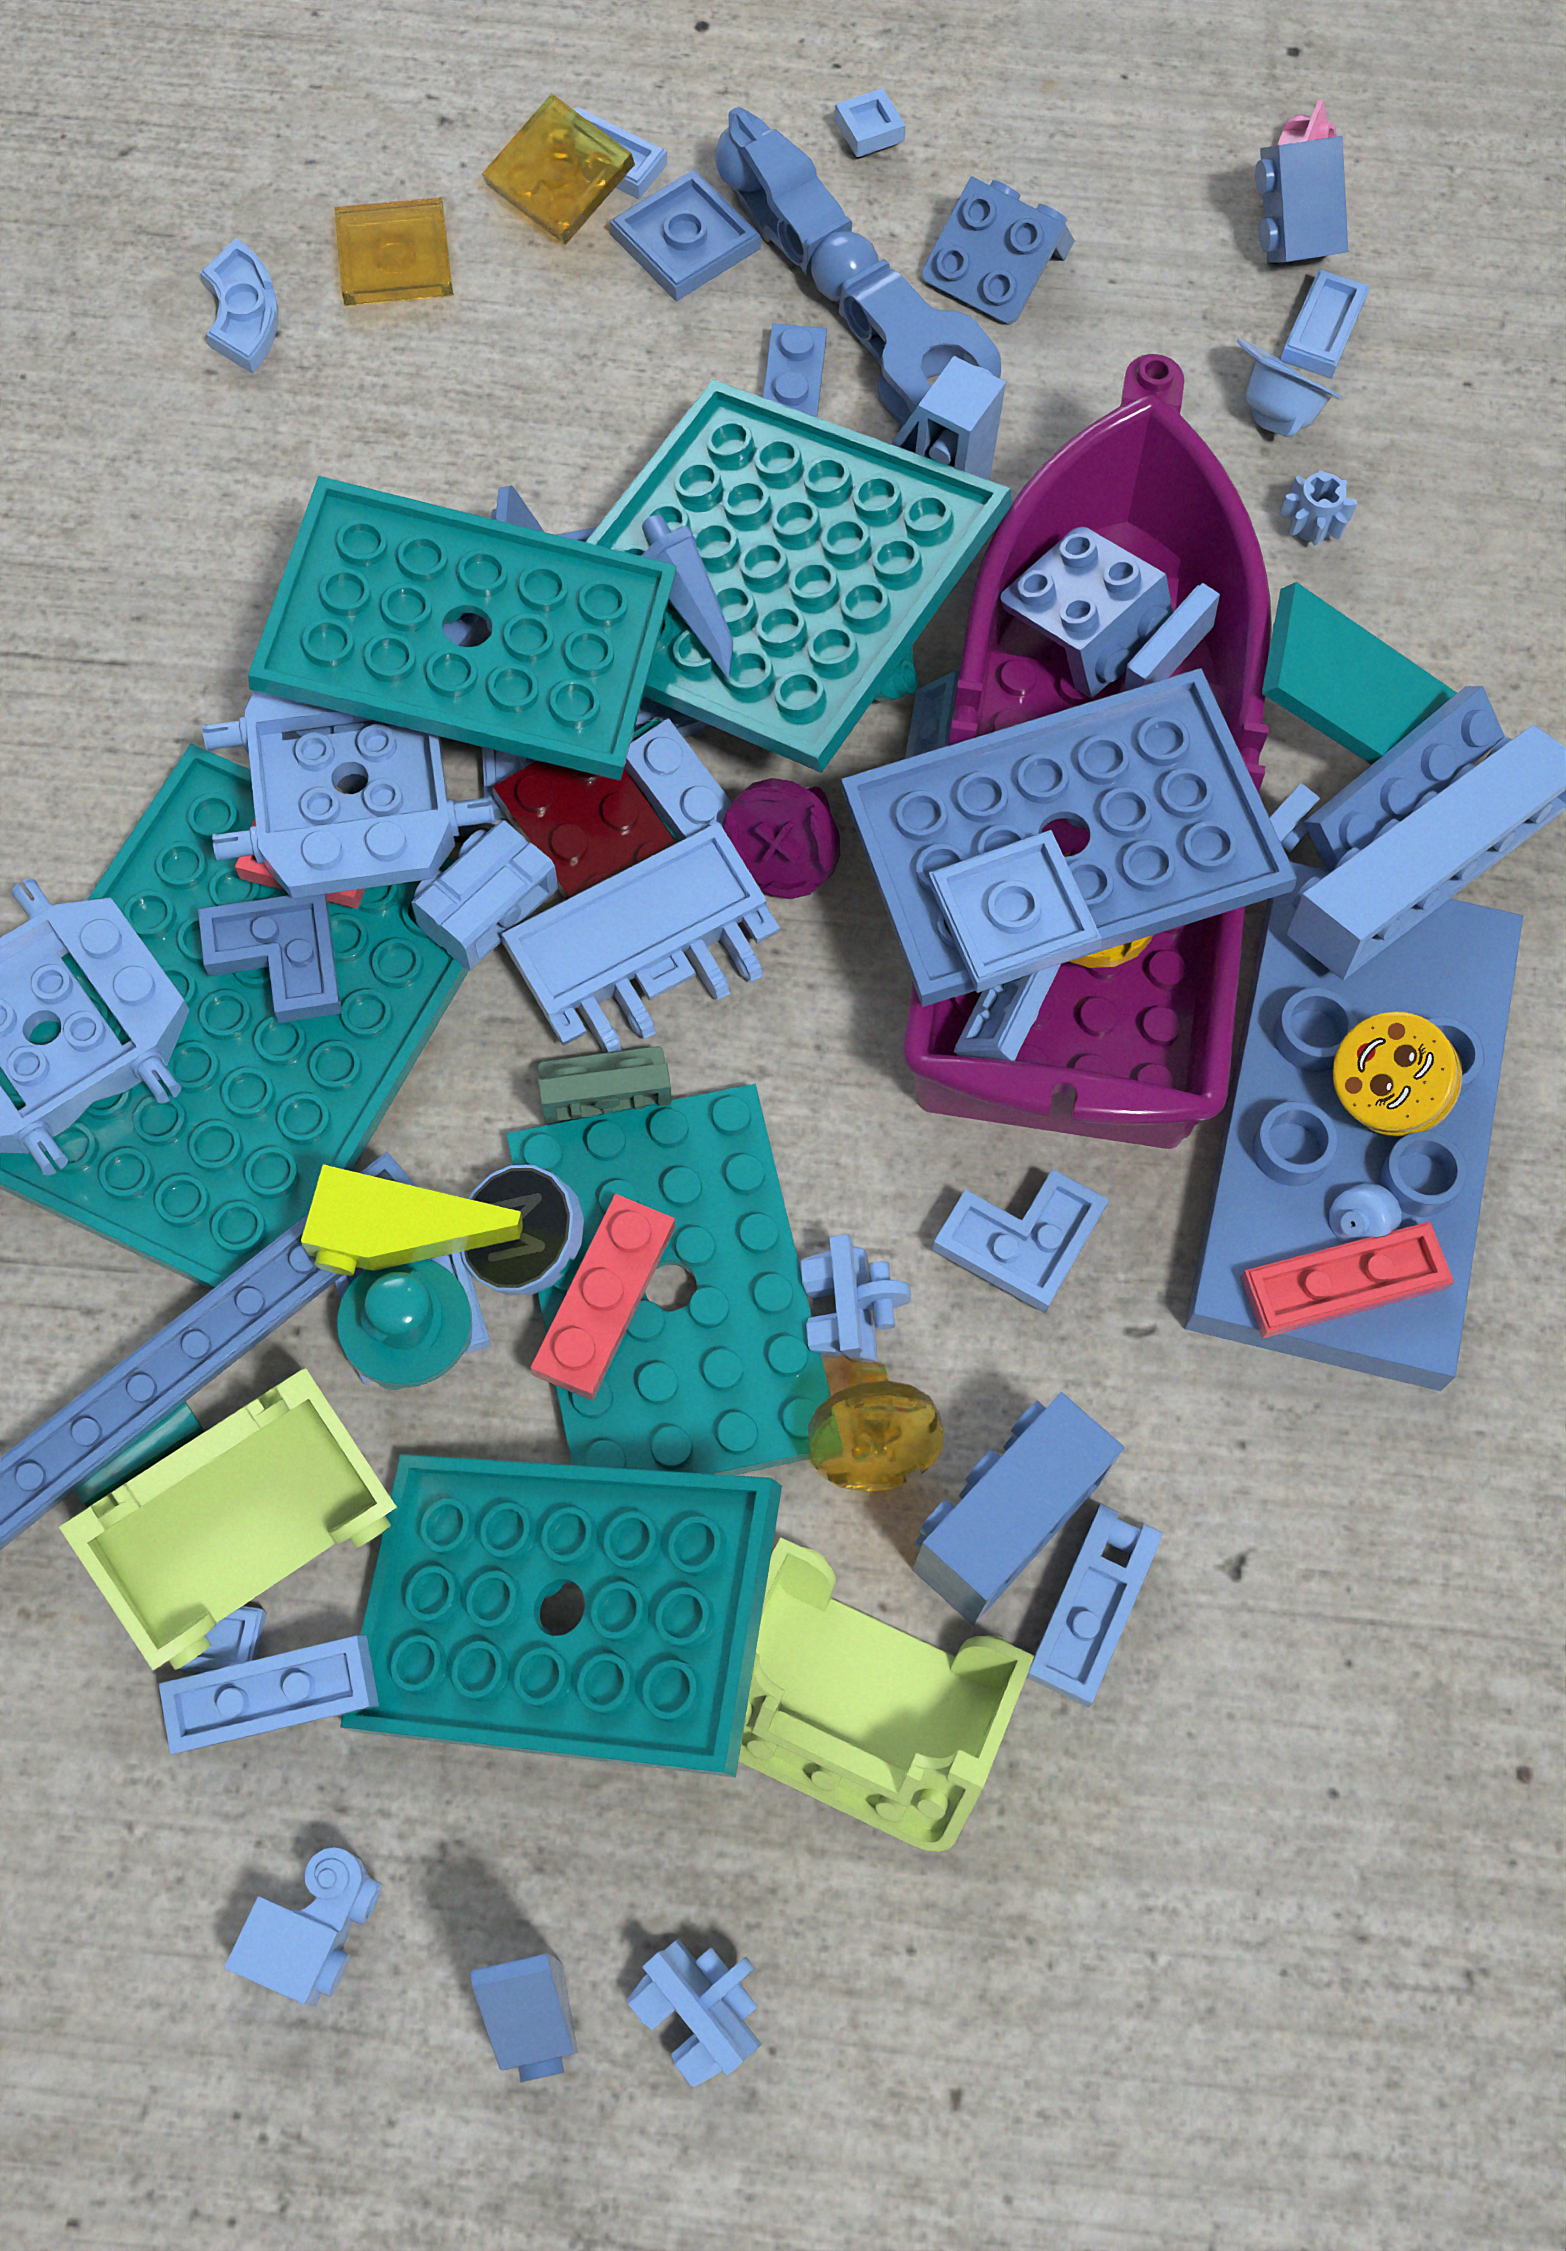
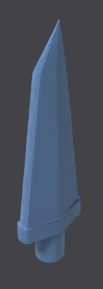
M650 516L644 521L642 530L651 546L641 556L677 565L669 601L729 679L734 642L696 546V538L688 526H682L671 532L662 516Z

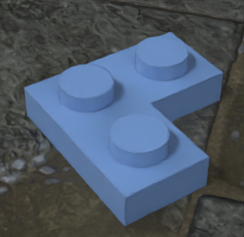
M326 894L292 898L290 895L198 909L203 962L209 976L269 967L274 1013L279 1023L342 1013L329 905Z

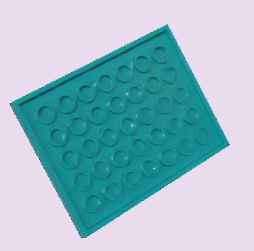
M191 743L87 899L111 898L189 1008L190 1011L169 1063L166 1066L182 1089L174 1098L162 1080H158L170 1099L166 1103H158L148 1086L142 1081L126 1092L94 1101L69 1128L53 1137L58 1147L68 1158V1163L63 1169L58 1167L48 1151H45L44 1154L57 1171V1173L52 1175L42 1174L40 1167L30 1152L28 1154L0 1153V1189L190 1281L213 1290L309 1214L323 1165L349 1171L353 1170L470 970L464 968L448 954L443 946L440 947L417 925L412 901L415 899V891L422 881L420 880L365 888L358 909L328 901L342 1013L279 1023L274 1013L269 967L209 976L203 962L198 909L281 897L289 894L282 889L240 879L235 869L239 857L223 859L221 861L216 860L212 835L250 830L255 819L251 770ZM447 857L439 871L444 873L456 861ZM70 953L62 956L61 959L122 1046L131 1041ZM55 1021L40 1023L33 1029L30 1035V1043L45 1045L52 1042L61 1031V1023ZM0 1067V1085L19 1111L27 1105Z

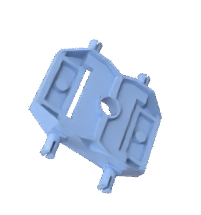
M258 691L253 692L245 709V717H240L239 721L202 725L207 751L244 745L250 759L256 826H252L250 830L213 834L212 840L214 842L213 848L216 860L221 861L223 859L255 855L258 864L265 863L268 872L292 898L433 879L455 846L454 836H459V826L488 822L495 823L492 797L488 796L455 802L453 799H449L444 772L441 736L396 725L372 724L363 730L326 735L313 732L301 738L284 740L283 732L369 721L372 719ZM350 774H360L368 779L365 788L354 794H343L335 789L339 780Z
M29 878L23 880V883L34 900H30L19 883L13 888L12 896L17 899L30 919L0 938V1067L27 1105L18 1111L0 1085V1153L28 1154L30 1152L40 1167L42 1174L52 1175L57 1173L44 1152H49L60 1169L67 1165L68 1158L63 1154L53 1137L69 1128L94 1101L126 1092L142 1081L148 1086L158 1103L170 1101L158 1080H162L174 1098L180 1093L181 1085L176 1082L166 1066L169 1063L190 1010L180 993L111 898L52 905L38 886L37 881ZM70 953L131 1041L122 1046L61 959L62 956ZM45 1021L61 1023V1031L52 1042L45 1045L30 1043V1035L33 1029L40 1023Z

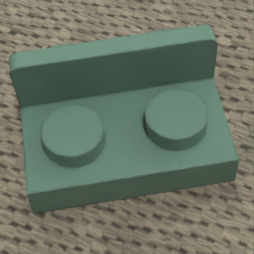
M659 1046L543 1061L538 1065L539 1090L546 1125L613 1113L630 1108H635V1110L644 1109L645 1105L658 1103L659 1106L671 1105L668 1063H665L664 1051Z

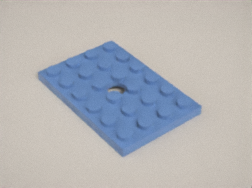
M1201 668L841 779L843 796L922 1007L976 991L929 885V873L1041 834L1042 828L1055 819L1066 818L1071 825L1078 828H1086L1090 841L1086 848L1074 856L1064 858L1102 937L1101 949L1071 960L1292 892L1297 880Z

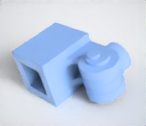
M335 1847L318 1852L306 1866L305 1883L310 1893L316 1896L313 1903L307 1908L292 1911L275 1902L257 1897L227 1960L225 1969L304 2005L316 2006L322 1994L329 1997L334 1994L344 1976L350 1959V1954L342 1951L348 1938L347 1933L351 1924L354 1921L362 1926L365 1925L376 1906L382 1890V1883L371 1879L367 1875V1870L359 1858L344 1849Z

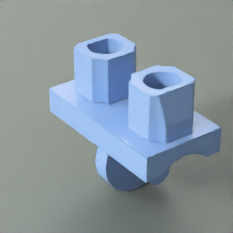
M849 1234L829 1237L831 1251H825L801 1260L802 1283L806 1294L812 1299L835 1295L837 1312L808 1318L806 1323L808 1347L812 1352L821 1353V1357L841 1358L847 1356L859 1367L878 1364L875 1327L880 1330L895 1327L893 1308L901 1307L911 1301L910 1286L903 1281L890 1280L888 1262L878 1261L868 1266L867 1251L862 1248L853 1247L852 1237Z
M678 1939L665 1950L659 1951L642 1966L647 1975L643 1977L627 1999L628 2005L641 2022L651 2030L659 2026L674 2011L678 2012L694 2034L671 2055L674 2065L691 2086H698L722 2070L728 2076L762 2045L743 2021L758 2007L740 1984L755 1970V1967L747 1957L743 1958L729 1970L712 1947L695 1960L680 1939Z

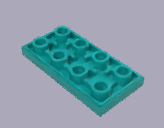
M1294 582L1280 589L1262 694L1369 764L1375 763L1457 694L1449 686L1299 583Z

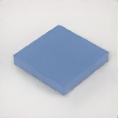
M694 169L609 220L610 235L675 301L680 300L761 249V235Z

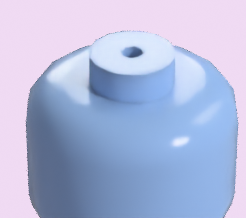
M1364 1183L1344 1191L1334 1200L1329 1210L1331 1229L1343 1244L1373 1236L1375 1238L1386 1236L1391 1231L1399 1230L1401 1226L1402 1211L1398 1200L1391 1191L1377 1184Z

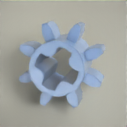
M1319 470L1318 473L1311 475L1307 480L1300 476L1295 477L1290 494L1285 496L1280 510V515L1292 517L1289 534L1291 536L1296 535L1304 541L1312 542L1313 545H1317L1318 542L1327 539L1330 535L1339 540L1348 521L1351 520L1357 505L1356 500L1345 498L1348 482L1341 480L1333 474L1325 473L1324 470Z

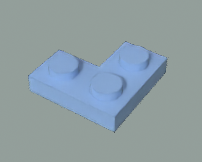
M1052 1169L1023 1220H1020L965 1189L934 1240L932 1250L1046 1313L1106 1209L1109 1199Z

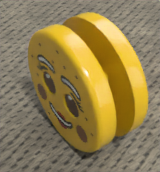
M1385 1012L1363 1020L1351 1029L1342 1040L1333 1063V1082L1336 1094L1343 1107L1362 1125L1385 1136L1404 1137L1413 1132L1428 1131L1449 1115L1461 1091L1462 1068L1455 1048L1444 1033L1432 1022L1412 1013Z

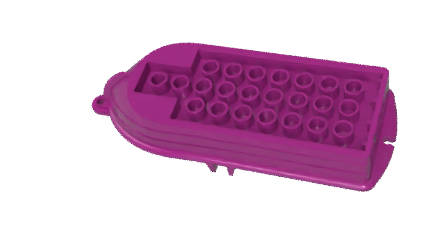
M1146 354L1134 359L1127 367L1120 407L1087 426L1054 453L1025 484L1012 502L1010 509L1000 521L983 556L974 583L968 611L948 746L1124 691L1126 670L1117 680L1106 685L1092 699L1075 689L1065 648L1003 609L1000 598L1001 593L1070 531L1077 527H1086L1166 573L1173 613L1190 593L1202 583L1220 594L1214 626L1168 678L1196 669H1202L1259 794L1266 766L1259 765V757L1269 734V725L1263 724L1266 696L1262 694L1272 633L1271 598L1267 572L1258 538L1237 489L1205 441L1180 415L1184 390V374L1174 360L1159 354ZM1066 818L1055 819L1042 828V833L1049 830L1052 831L1063 855L1071 852L1070 856L1080 853L1090 841L1086 828L1075 827ZM1245 906L1154 934L1151 942L1137 957L1116 967L1089 968L1069 961L1062 963L1042 1002L1037 1019L1030 1027L1015 1061L958 1056L953 1052L982 991L979 993L976 991L922 1007L912 981L902 1052L904 1062L914 1076L913 1090L917 1096L919 1106L926 1112L1164 1149L1177 1147L1184 1138L1191 1134L1196 1124L1215 1117L1223 1109L1227 1100Z

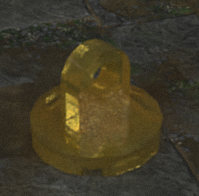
M855 1360L850 1368L848 1387L836 1392L816 1409L808 1424V1445L811 1462L817 1471L820 1468V1470L827 1473L828 1481L840 1488L863 1492L893 1489L906 1483L905 1475L914 1472L918 1468H920V1473L923 1474L935 1463L943 1449V1425L940 1412L931 1397L914 1386L888 1381L887 1371L882 1361Z

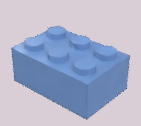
M1060 1392L1047 1408L1038 1400L1034 1402L1012 1427L1011 1432L1013 1435L1003 1447L1006 1450L1001 1457L993 1449L990 1450L966 1477L965 1481L968 1484L959 1494L962 1500L955 1507L947 1499L944 1500L919 1529L922 1534L915 1541L914 1546L920 1551L912 1571L972 1626L975 1625L1100 1486L1125 1449L1121 1443L1063 1392Z

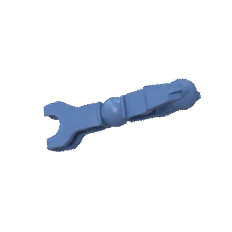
M737 107L729 112V127L721 133L714 150L715 163L722 180L736 192L741 206L761 235V238L766 242L772 240L794 264L801 266L802 271L807 276L812 274L814 283L821 294L829 300L839 303V314L846 319L850 329L881 366L878 379L879 401L902 427L930 390L931 385L927 378L940 375L954 356L974 366L985 368L1000 379V353L992 340L971 316L953 310H938L931 307L900 273L890 268V264L885 259L879 261L878 254L868 239L851 231L852 221L845 216L841 206L817 177L816 168L812 160L777 129H770L765 122L749 111Z

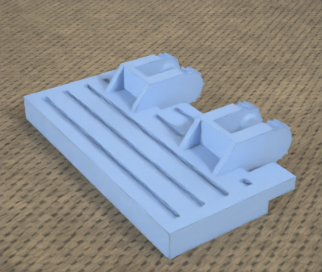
M717 822L501 934L502 943L561 1044L565 1046L584 1036L587 1032L574 1010L578 1008L590 1031L599 1043L600 1048L604 1053L622 1051L620 1038L598 1004L615 996L627 1016L631 1028L641 1039H646L656 1034L651 1017L629 980L636 978L650 1001L695 977L697 972L711 996L719 1000L730 994L729 985L725 974L719 969L707 947L721 940L740 974L746 978L747 982H753L763 977L762 967L737 924L743 921L756 944L777 934L780 927L766 906V898L721 824Z

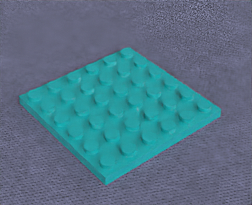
M713 379L591 534L586 543L641 556L651 546L642 530L644 521L650 516H662L671 532L682 526H688L696 538V546L733 638L734 644L729 679L669 601L644 696L822 773L1010 509L1012 498L1009 487Z

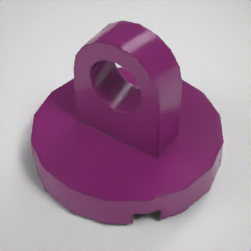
M769 778L752 783L734 799L731 808L726 811L722 823L723 829L754 880L760 883L758 887L764 893L785 899L807 896L834 873L840 858V833L831 815L827 796L821 788L801 786L794 781Z

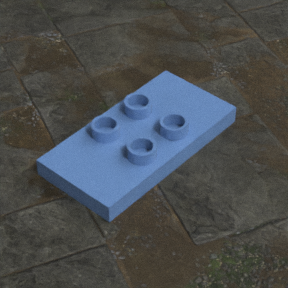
M1290 862L1297 877L1294 891L1269 898L1266 903L1184 1329L1442 1391L1456 1377L1523 915L1449 899L1345 980H1342L1286 935L1296 911L1292 906V902L1298 891L1311 878L1318 877L1322 880L1332 871ZM1385 1012H1407L1429 1020L1451 1042L1461 1062L1462 1086L1458 1100L1449 1115L1428 1131L1413 1132L1404 1137H1390L1376 1133L1350 1115L1336 1094L1333 1082V1063L1342 1040L1351 1029L1363 1020ZM1364 1183L1381 1185L1391 1191L1399 1202L1402 1211L1399 1229L1431 1222L1454 1280L1448 1289L1262 1339L1240 1278L1245 1270L1342 1245L1343 1243L1335 1236L1329 1224V1210L1334 1200L1344 1191Z

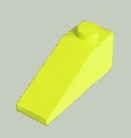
M323 1165L301 1243L309 1256L316 1257L314 1263L316 1267L332 1273L352 1276L356 1267L376 1271L520 1239L523 1221L521 1211Z

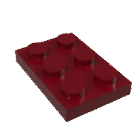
M536 760L493 786V797L516 830L524 836L528 843H532L552 860L556 870L558 891L565 901L677 844L625 769L620 781Z

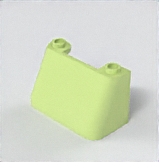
M305 1367L59 1526V1529L152 1670H155L168 1660L173 1668L177 1670L211 1647V1643L205 1635L219 1621L334 1544L338 1545L348 1539L351 1540L355 1548L366 1544L391 1526L385 1515L397 1508V1506Z
M780 1537L771 1554L738 1762L914 1847L935 1852L949 1850L955 1844L983 1790L1034 1655L1013 1646L1001 1637L986 1635L967 1639L961 1645L955 1657L832 1599L831 1596L835 1589L836 1577L825 1558L813 1549L800 1547Z

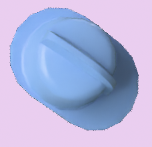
M1237 339V343L1255 358L1246 392V402L1251 406L1255 422L1262 428L1284 437H1292L1300 428H1308L1331 398L1342 400L1343 397L1338 393L1307 379L1269 352L1244 339Z

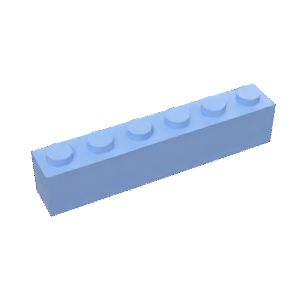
M1534 724L1513 740L1509 737L1501 739L1492 748L1483 762L1476 767L1471 763L1464 766L1453 778L1450 785L1439 794L1435 791L1427 793L1418 802L1412 813L1400 822L1397 819H1392L1378 832L1373 842L1363 850L1355 847L1348 851L1329 875L1322 880L1318 877H1313L1307 881L1293 899L1292 906L1296 911L1286 935L1339 978L1345 980L1566 810V747Z

